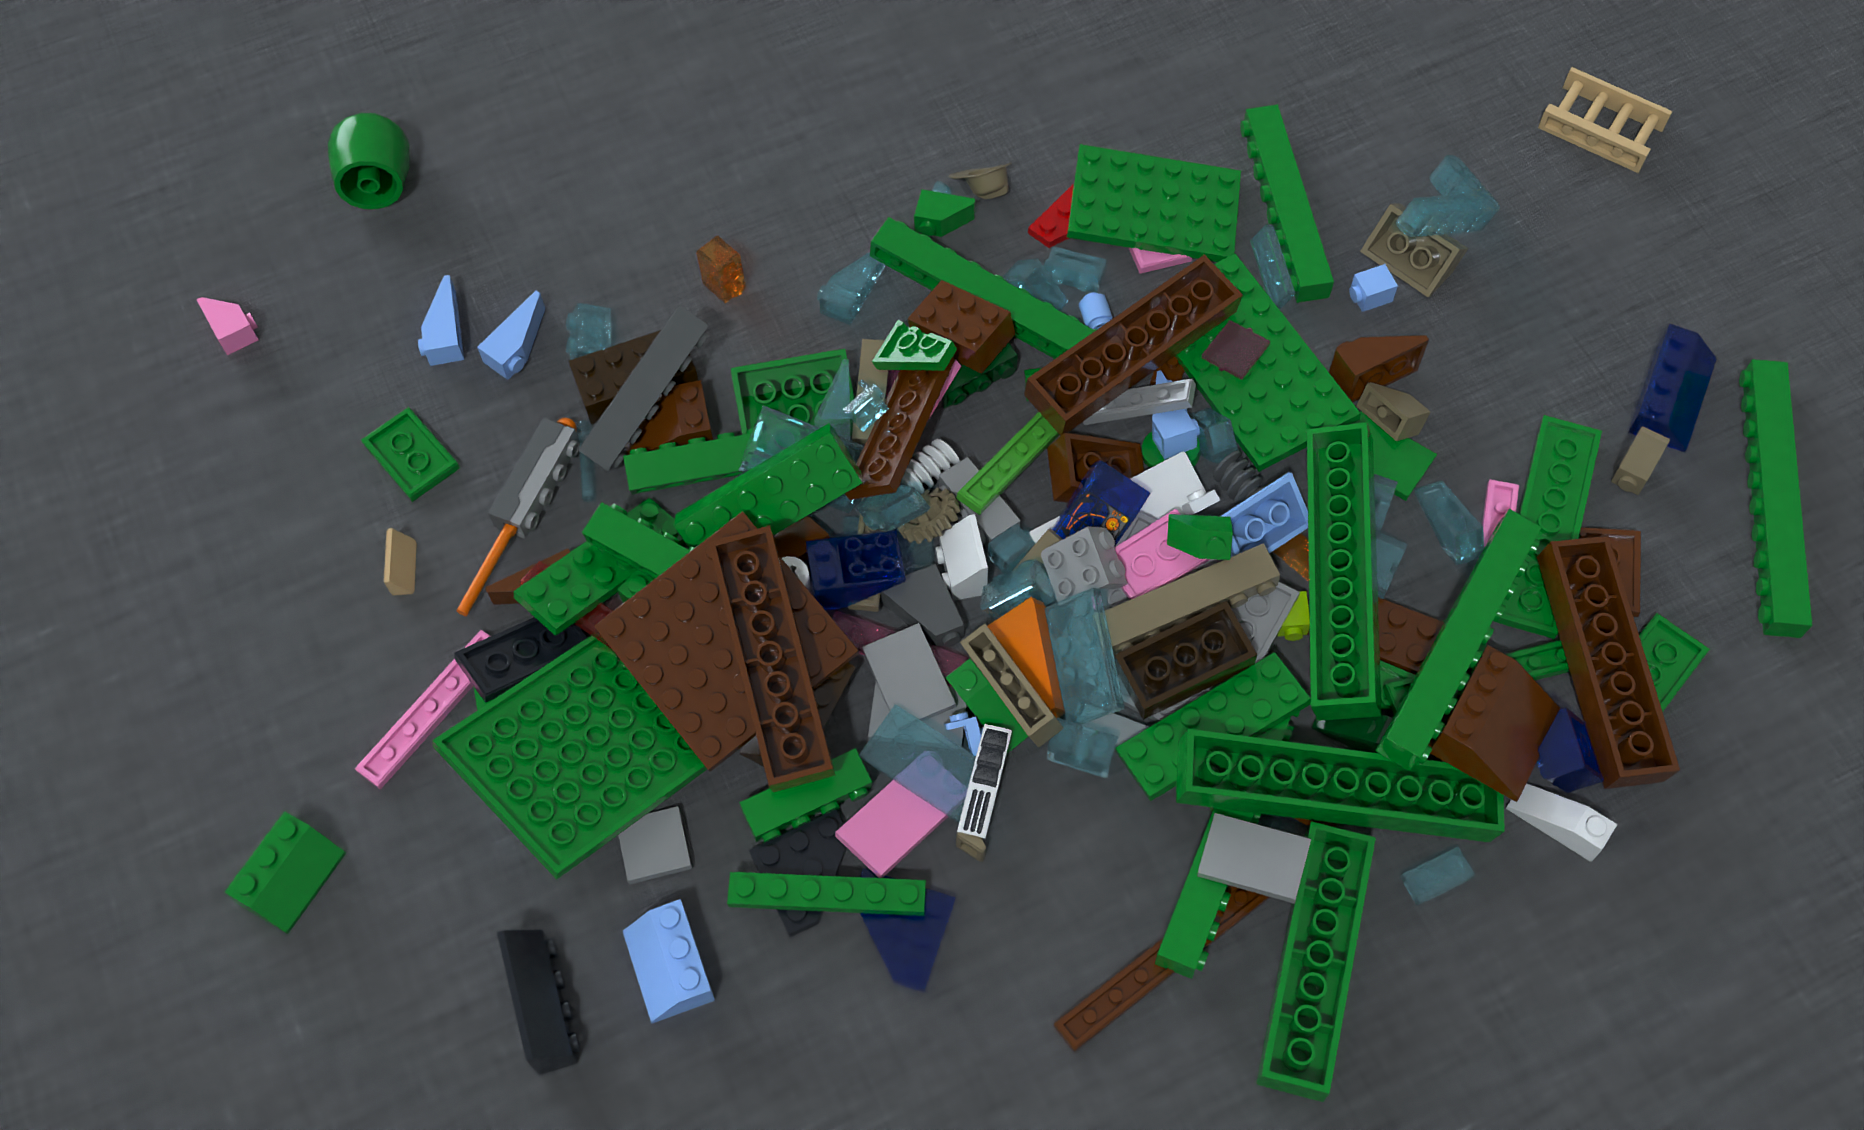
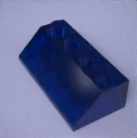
M1669 323L1658 343L1628 433L1637 435L1643 426L1669 438L1670 441L1667 447L1684 453L1687 451L1717 360L1698 333Z

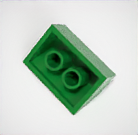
M284 811L224 893L239 906L284 933L289 934L346 855V852L310 825Z

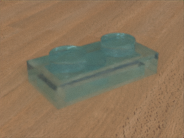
M1456 847L1403 873L1400 879L1418 906L1473 879L1475 873L1459 847Z

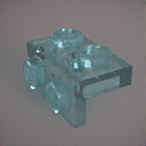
M1053 246L1049 259H1046L1044 263L1043 279L1054 284H1064L1076 287L1081 291L1097 293L1107 260Z

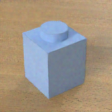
M1386 264L1354 274L1349 293L1352 301L1357 303L1361 311L1364 312L1393 302L1398 285Z

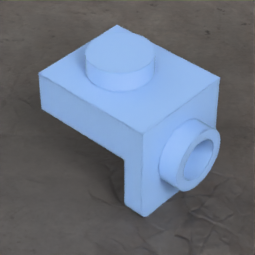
M968 712L949 716L950 722L944 723L945 730L964 726L970 755L976 756L984 727L979 728L977 717H969Z

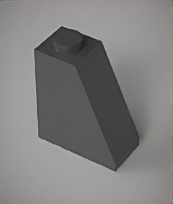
M936 564L879 585L882 604L907 625L913 626L919 623L927 641L935 648L953 646L961 638H964V623Z

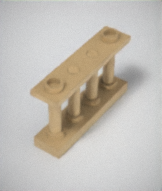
M1571 67L1563 89L1568 90L1559 107L1549 103L1538 128L1639 173L1651 150L1644 146L1653 129L1663 132L1673 111ZM1578 95L1593 101L1584 118L1569 112ZM1603 106L1618 113L1609 130L1594 123ZM1628 117L1643 124L1634 141L1619 135Z

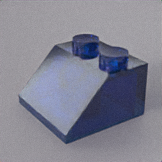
M1567 708L1560 709L1538 749L1541 758L1538 761V768L1543 779H1547L1566 793L1604 782L1585 722Z

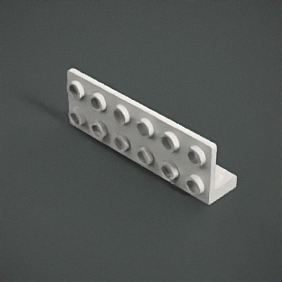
M1184 451L1097 496L1128 516L1130 520L1136 510L1159 520L1174 509H1177L1181 515H1193L1220 501L1215 490L1206 493ZM1094 497L1091 499L1093 502L1083 503L1074 516L1081 512L1089 513L1099 499ZM1099 501L1091 514H1094L1093 512L1097 510L1098 505L1102 503L1104 506H1102L1101 511L1097 514L1107 517V506L1102 501ZM1075 507L1074 509H1072V511L1070 512V514L1073 515V513L1075 512V510L1077 509V507ZM1068 512L1030 531L1029 535L1034 545L1049 528L1055 532ZM1080 514L1076 518H1079L1086 514ZM1070 515L1062 523L1065 529L1067 526V529H1069L1072 525L1073 518L1070 522L1072 517ZM1091 515L1094 519L1093 527H1100L1105 518ZM1087 516L1081 518L1080 520L1083 522ZM1089 516L1084 523L1090 527L1092 526V519ZM1077 521L1074 524L1075 529L1077 530L1082 523ZM1083 524L1079 531L1086 528L1087 526ZM1060 526L1056 533L1062 539H1065L1066 535L1063 533ZM1073 526L1070 528V536L1076 532ZM1125 528L1123 529V531L1120 533V535H1119V536L1117 537V539L1115 540V545L1117 544L1118 540L1120 539V537H1121L1122 533L1124 532Z

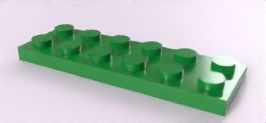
M648 498L628 512L627 516L635 521L638 518L644 519L654 527L653 530L661 535L667 532L680 541L679 545L683 546L686 544L674 527L675 519L651 498ZM586 541L514 590V599L557 636L617 593V589L634 573L636 568Z
M1274 652L1115 748L1116 753L1151 802L1177 786L1178 741L1187 729L1258 737L1311 705V698Z

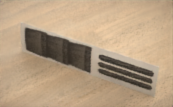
M984 724L957 832L986 838L1012 730Z

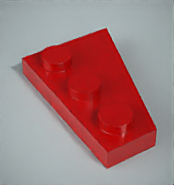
M1073 185L1028 227V234L1048 248L1069 239L1067 238Z

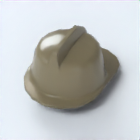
M1009 162L996 167L960 171L950 174L949 178H965L975 195L983 199H992L1008 192L1006 166L1012 163Z

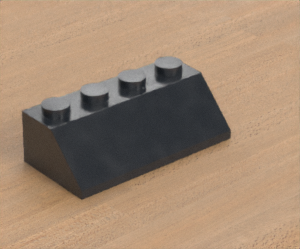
M542 929L502 930L497 932L526 1061L539 1076L577 1064L576 1053L581 1051V1046L576 1031L571 1033L568 1021L573 1020V1013L569 1001H563L561 989L566 988L561 969L556 970L553 958L558 957V951L554 939H548Z

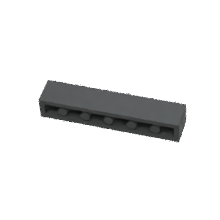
M678 305L585 438L578 451L607 471L611 466L616 469L623 460V456L626 455L622 450L627 442L633 445L641 434L642 430L638 427L643 419L650 420L659 406L655 402L661 394L667 396L676 382L672 378L677 370L683 373L691 362L692 357L689 356V353L693 347L700 348L709 334L705 330L709 325Z

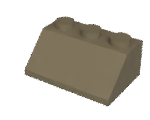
M1394 203L1389 205L1360 252L1379 265L1386 264L1391 273L1425 296L1430 297L1453 273L1469 248L1402 204Z

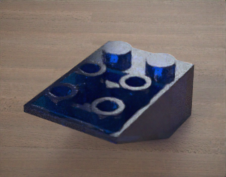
M896 530L806 541L807 567L812 595L824 610L846 608L851 606V604L858 603L906 582Z

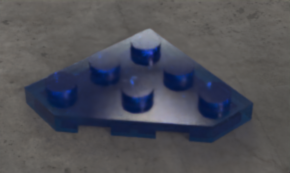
M864 868L860 876L863 878H879L872 871ZM886 875L883 877L887 879H895ZM926 888L924 916L860 913L894 983L925 993L956 902L955 897Z

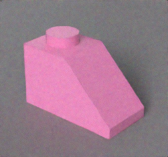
M204 297L196 299L227 355L258 341L253 331L258 328L250 312L247 314L243 313L239 304Z

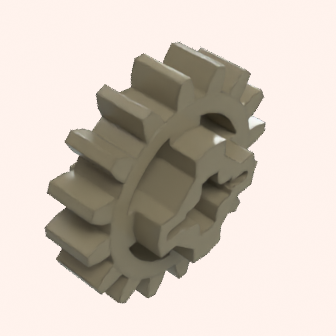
M936 488L933 493L925 490L923 494L915 495V501L912 503H905L906 510L899 511L900 518L896 520L897 528L903 538H906L909 543L915 540L917 544H920L925 538L928 542H931L933 538L943 536L942 531L944 529L952 528L950 522L958 520L956 514L961 512L958 506L959 503L954 494L950 493L948 489H944L941 492L939 488Z

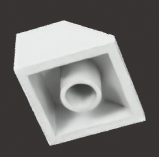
M973 514L953 525L951 529L944 531L943 536L939 537L940 546L935 547L938 565L943 564L945 573H941V577L947 590L950 591L953 601L987 595L988 566L976 516Z

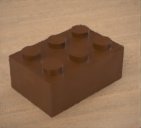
M943 280L937 284L907 318L910 328L915 326L920 328L921 332L925 334L933 333L951 340L957 348L953 355L954 359L958 363L981 374L1015 335L1010 311Z

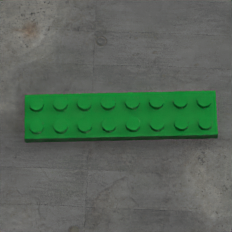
M1543 415L1519 511L1521 516L1542 527L1536 539L1540 540V543L1532 556H1526L1525 560L1529 564L1520 578L1515 577L1513 582L1518 584L1517 588L1509 600H1503L1502 605L1506 606V609L1496 623L1555 639L1557 636L1558 628L1537 556L1552 541L1579 539L1602 430Z

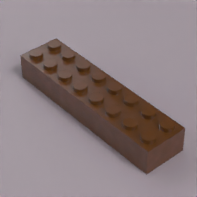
M1204 254L1027 378L1024 395L1060 436L1064 432L1068 433L1236 313L1243 294Z
M770 525L709 541L708 544L770 789L772 792H777L836 776Z
M1609 536L1552 541L1537 556L1603 787L1604 789L1665 782L1679 772L1680 767Z

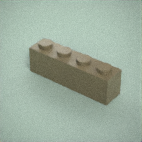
M985 623L960 642L1026 734L1038 747L1064 729Z

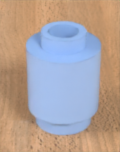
M1092 292L1085 295L1080 301L1079 308L1084 323L1089 328L1099 329L1113 319L1105 295Z

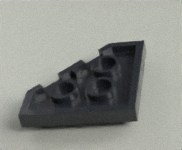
M834 810L750 849L749 853L759 873L837 876L847 847L835 837V832L844 824L837 810ZM776 909L790 938L820 924L824 911Z

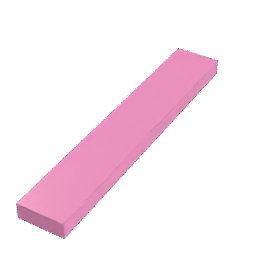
M480 630L465 648L490 636ZM455 659L355 768L360 775L380 790L473 687Z

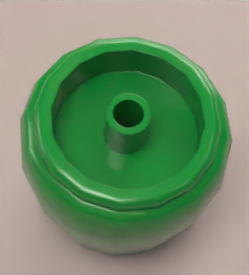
M359 113L344 118L333 128L328 140V158L333 184L340 198L348 204L362 209L384 208L399 199L409 170L410 147L409 140L402 128L391 119L375 113Z

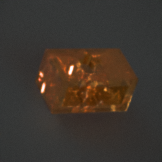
M717 235L696 251L703 284L720 300L727 303L730 299L739 296L746 285L740 254Z

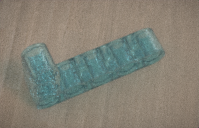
M1448 154L1429 177L1431 183L1442 196L1414 198L1397 218L1396 225L1403 233L1411 237L1481 231L1499 211L1500 205L1459 158Z

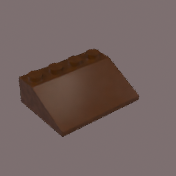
M1487 645L1480 659L1472 668L1469 674L1470 678L1459 693L1458 701L1444 722L1445 726L1434 741L1430 754L1517 802L1561 708L1515 659Z

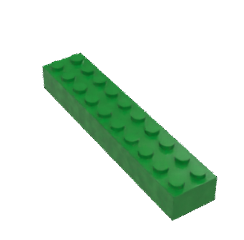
M1367 422L1307 429L1311 708L1318 721L1382 717L1373 438Z
M1187 729L1178 741L1176 803L1481 842H1491L1505 832L1503 794L1446 762L1426 760L1423 764L1417 762L1408 771L1379 753Z

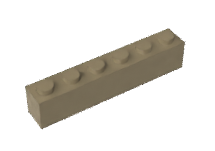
M1263 543L1232 556L1230 560H1223L1098 613L1094 615V627L1108 656L1112 657L1225 601L1228 602L1231 608H1237L1245 604L1249 597L1259 594V596L1268 595L1276 589L1280 573Z

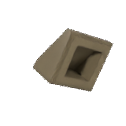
M961 832L957 833L956 847L979 862H983L986 846L982 838Z

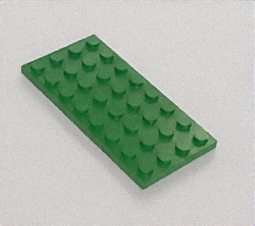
M1233 254L1215 263L1214 265L1243 294L1236 313L1175 357L1184 368L1188 377L1193 379L1197 389L1258 472L1306 448L1307 429L1353 424L1360 420L1361 413L1239 257Z

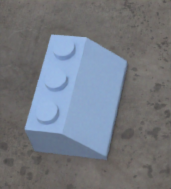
M1290 472L1221 515L1231 517L1233 530L1231 557L1263 543L1268 552L1271 553L1308 528V510L1293 474Z
M681 899L647 911L623 930L652 1024L715 1001Z

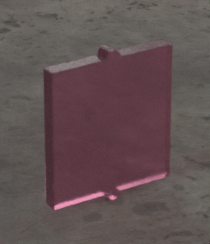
M1229 320L1204 351L1202 359L1219 367L1220 371L1225 370L1242 380L1268 348L1270 341L1254 333L1253 329H1246Z

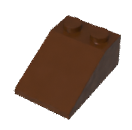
M1426 335L1360 337L1352 342L1345 341L1336 348L1329 373L1353 403L1360 399L1367 383L1372 382L1388 386L1418 371L1429 338Z
M701 380L674 385L667 396L661 394L655 402L659 406L650 420L643 419L638 427L642 430L641 434L633 445L627 442L625 448L626 454L630 455L629 451L637 448H647V451L659 450V445L665 443H676V446L687 445L688 440L703 437L706 441L713 440Z
M1064 432L1047 448L1053 500L1057 502L1075 504L1081 494L1091 492L1098 496L1144 472L1139 443ZM1091 494L1088 496L1090 500L1094 498Z

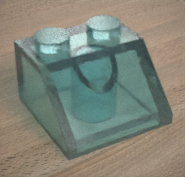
M1034 559L1022 562L1014 571L1008 574H1000L994 577L991 583L983 586L980 607L983 612L998 619L1030 597L1044 602L1045 606L1057 599L1044 564Z

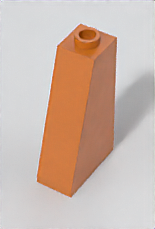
M1030 597L989 624L988 628L997 637L1059 721V717L1067 712L1047 608L1044 602Z

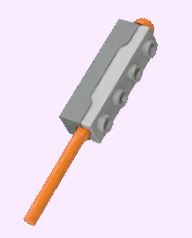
M546 418L542 419L488 514L494 527L501 529V532L456 611L459 614L468 616L510 539L515 534L526 539L530 530L536 528L539 522V514L543 507L551 502L555 486L564 479L568 463L579 452L580 442L576 434L577 426L572 419L561 418L557 422Z

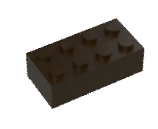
M661 330L568 361L591 424L597 423ZM692 360L683 373L677 370L672 378L676 382L675 385L699 381Z
M1225 601L1115 654L1114 668L1141 718L1144 720L1239 674L1255 664L1257 653L1230 605Z

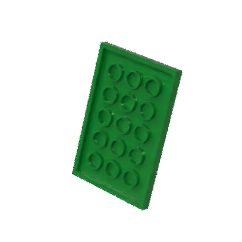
M1080 144L1067 238L1138 248L1171 255L1181 254L1196 259L1205 254L1210 261L1219 262L1233 255L1235 250L1241 170Z

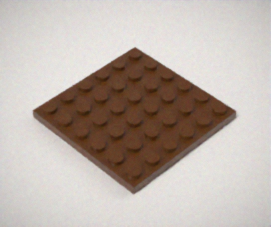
M743 511L594 626L709 772L756 736L708 544L709 541L757 529ZM779 556L812 686L815 689L857 656L859 650Z

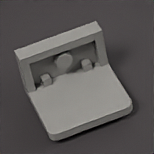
M1086 527L1042 551L1041 557L1060 606H1068L1100 589H1119L1128 584L1125 578L1124 565L1118 559L1114 548V538L1107 528Z

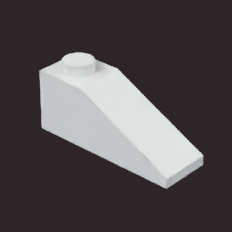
M1527 783L1519 800L1515 802L1511 799L1506 807L1510 812L1590 862L1602 851L1618 825L1586 805Z

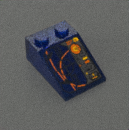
M1099 460L1091 465L1052 530L1062 539H1065L1086 527L1107 528L1113 536L1116 546L1136 518L1150 492Z

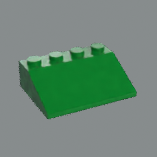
M845 348L730 368L742 435L746 434V430L751 428L763 427L764 431L775 429L777 424L792 422L793 426L799 425L801 439L828 423H831L840 438L852 436L855 400Z

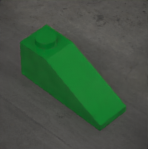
M971 658L945 677L983 726L988 724L1012 730L1006 755L1029 737Z

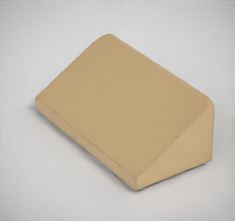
M389 528L386 531L384 583L392 596L413 594L415 591L417 543L413 538L393 528Z

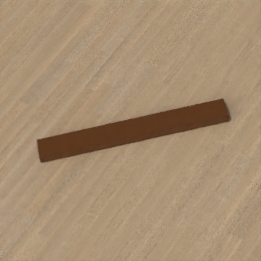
M1228 886L1225 892L1230 893L1231 896L1225 912L1218 910L1214 921L1220 923L1213 942L1207 939L1203 950L1270 897L1234 886ZM1163 938L1053 1024V1027L1074 1053L1175 973L1169 968L1165 969L1155 964Z

